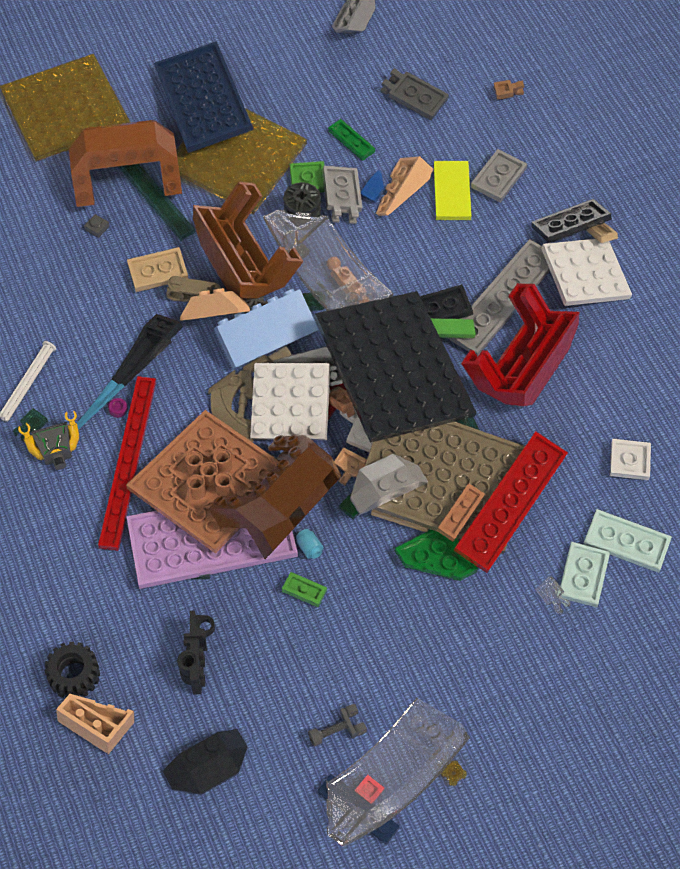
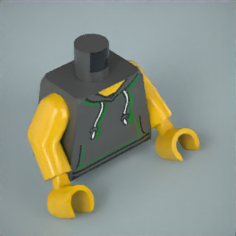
M73 411V419H69L68 413H65V419L69 421V425L67 422L32 431V435L29 434V424L25 423L28 428L25 433L21 431L19 426L18 431L24 435L25 438L23 440L29 453L38 460H44L46 465L54 463L56 470L64 469L66 467L65 460L72 457V451L76 449L79 441L78 425L75 423L77 413Z

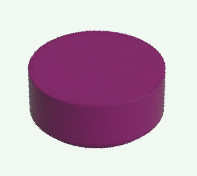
M121 398L111 400L108 404L110 415L116 418L123 417L128 411L126 401Z

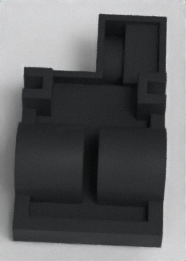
M190 611V633H183L186 650L179 654L177 663L182 681L185 684L191 685L193 695L202 694V687H205L203 667H205L204 651H207L206 637L215 631V623L213 618L208 615H196L195 611ZM208 622L211 624V628L208 630L201 629L200 625Z

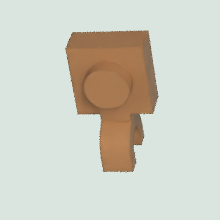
M510 80L494 82L497 100L513 97L514 93L516 95H524L523 80L516 83H511Z

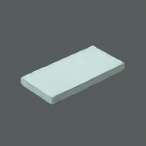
M596 509L583 545L609 551L612 556L659 573L672 536Z

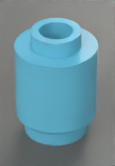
M304 529L297 534V544L308 559H316L322 554L324 547L314 532Z

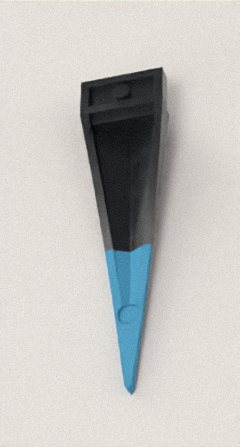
M156 314L144 325L130 352L113 378L77 422L78 430L172 343L171 338L183 328L179 321Z

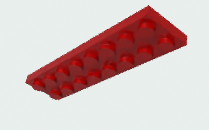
M535 431L453 551L488 573L568 452Z

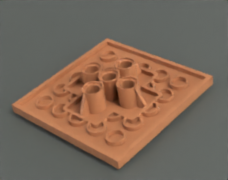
M204 410L126 486L129 491L216 554L240 528L219 527L208 508L217 497L222 495L248 496L253 491V488L262 482L265 475L277 466L279 461Z

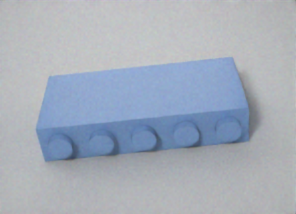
M294 289L288 290L283 293L284 297L279 299L275 296L267 300L268 304L262 306L259 303L251 307L252 311L248 313H237L234 315L235 318L230 321L226 318L217 322L218 326L214 330L232 369L319 330L300 289L294 291Z

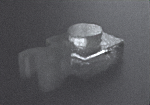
M552 576L548 577L535 589L547 605L553 603V608L558 614L563 613V610L560 608L561 603L565 607L571 605L569 600L561 597L564 590Z

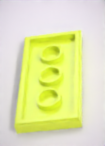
M434 161L436 220H471L468 161Z

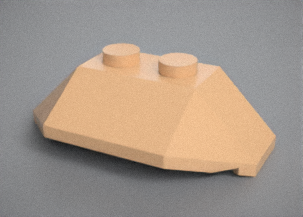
M224 288L214 289L212 294H210V291H201L199 296L191 297L180 316V321L248 312L250 307L233 291L225 292Z

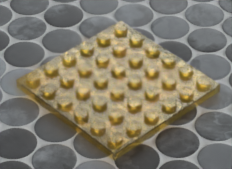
M94 54L0 86V90L35 161L69 150V146L84 128L131 123Z
M246 109L254 130L189 153L183 141L176 149L180 177L224 200L228 198L238 182L255 183L262 194V198L251 212L254 215L288 170L290 163L294 162L305 147L307 139Z

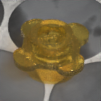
M453 760L446 768H442L441 775L449 780L451 786H456L460 779L466 778L467 772L462 769L458 761Z

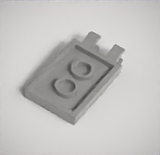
M323 166L322 174L327 210H332V222L339 223V217H341L342 213H349V223L356 224V218L359 217V212L363 208L357 168Z

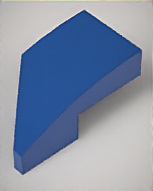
M378 170L370 178L360 192L361 196L374 203L377 202L385 190L381 170Z

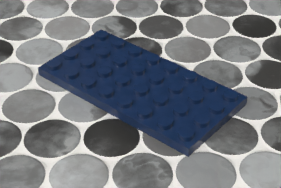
M217 41L154 63L188 153L254 130Z

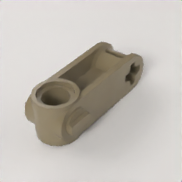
M172 276L168 282L166 297L173 301L189 302L191 297L199 296L201 291H210V294H212L213 287L214 289L221 288L214 282Z

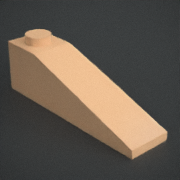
M420 156L400 158L391 172L390 177L392 181L385 188L387 194L382 197L376 214L378 216H388L430 179L434 169Z

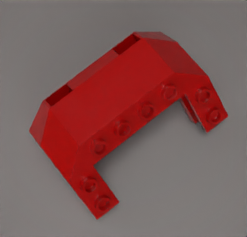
M517 283L508 297L524 324L503 355L495 363L488 351L482 350L477 356L474 350H470L461 364L478 390L506 405L528 406L534 404L568 353L579 325L580 312L550 311L535 284Z

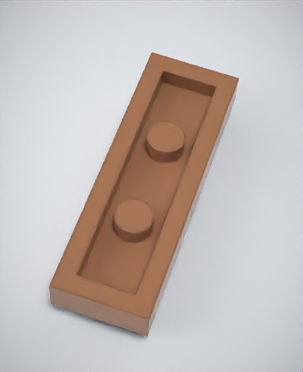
M468 483L436 531L454 541L485 494Z

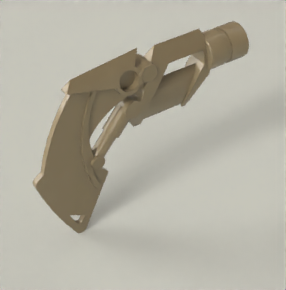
M284 346L269 356L263 355L245 365L239 374L236 375L234 370L210 387L208 393L209 395L211 394L212 415L254 443L253 439L250 438L251 420L244 419L247 400H253L254 378L252 379L254 364L274 363L275 359L292 355L289 349ZM240 389L238 413H235L232 410V401Z

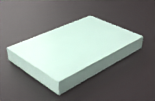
M571 542L558 597L598 607L610 552Z

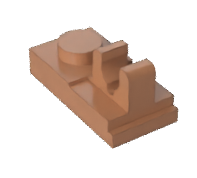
M337 386L329 391L330 405L340 410L343 414L346 413L348 418L355 415L353 404L346 390Z

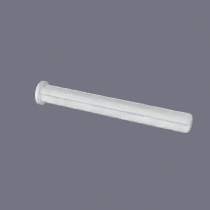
M48 341L42 343V349L0 412L1 420L7 422L10 420L52 352L56 351V347Z

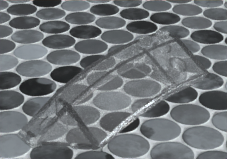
M276 210L263 216L278 246L285 247L288 253L292 248L297 250L304 262L295 273L327 311L393 296V293L349 249L329 221L328 216L310 217V214L296 212L294 215L285 213V210Z
M416 698L392 728L366 754L328 782L326 780V788L328 789L327 816L329 822L327 835L345 847L381 827L399 814L433 783L470 739L464 726ZM369 775L382 785L384 789L382 792L377 791L378 788L368 781L366 784L361 782Z

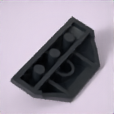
M238 729L217 732L179 753L162 772L172 790L202 795L239 774L248 746Z

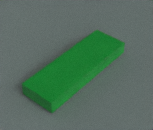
M342 119L328 127V132L362 161L375 153V148Z

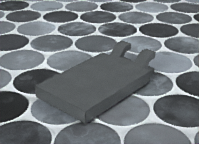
M395 68L390 72V75H392L390 79H385L382 82V93L389 94V98L431 121L449 98V94L407 71L405 74H402Z

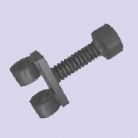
M356 704L340 709L343 721L339 722V724L337 723L323 730H317V728L309 730L308 735L312 745L315 747L322 744L323 738L343 729L348 730L352 739L365 734L367 727L364 722L353 727L349 719L358 714Z

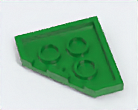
M429 530L395 548V553L406 568L458 581L475 574L478 570L476 565L453 551L459 543L457 538L451 541L434 530Z

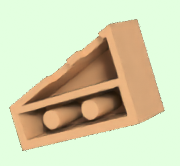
M69 694L56 709L57 721L107 754L112 751L134 724V711L117 709L114 705H102L95 703V700Z

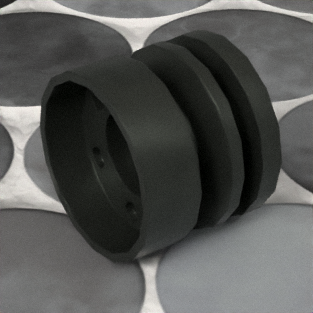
M300 182L289 186L284 192V218L290 227L296 230H308L316 226L320 221L321 196L315 186Z

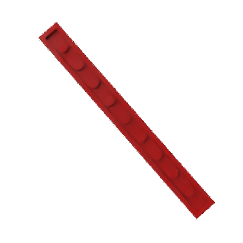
M137 376L98 543L99 549L119 551L132 494L126 485L136 476L156 387V378Z

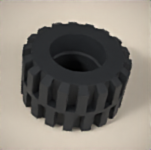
M69 642V645L63 643L60 644L61 648L59 649L55 647L53 649L54 653H49L47 656L49 661H45L46 669H44L48 683L54 693H58V696L62 698L64 695L67 697L69 694L76 696L83 694L84 697L89 695L87 691L95 689L94 684H98V676H100V667L94 652L87 645L84 647L83 643L80 642L77 645L74 642ZM72 663H79L84 666L83 671L74 678L61 676L63 669Z

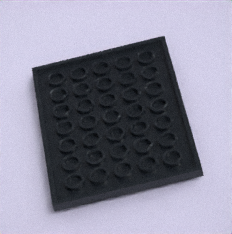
M417 291L315 313L314 319L370 443L475 417L477 412Z

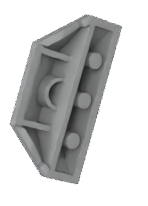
M347 0L336 17L332 28L336 33L351 34L364 31L375 10V0Z
M391 454L359 469L350 500L359 515L427 484L428 481L417 464Z

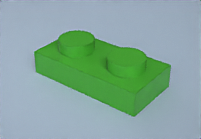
M290 572L282 587V592L319 608L327 592V587Z

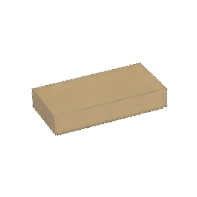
M606 223L590 227L586 230L601 243L618 239L617 232Z

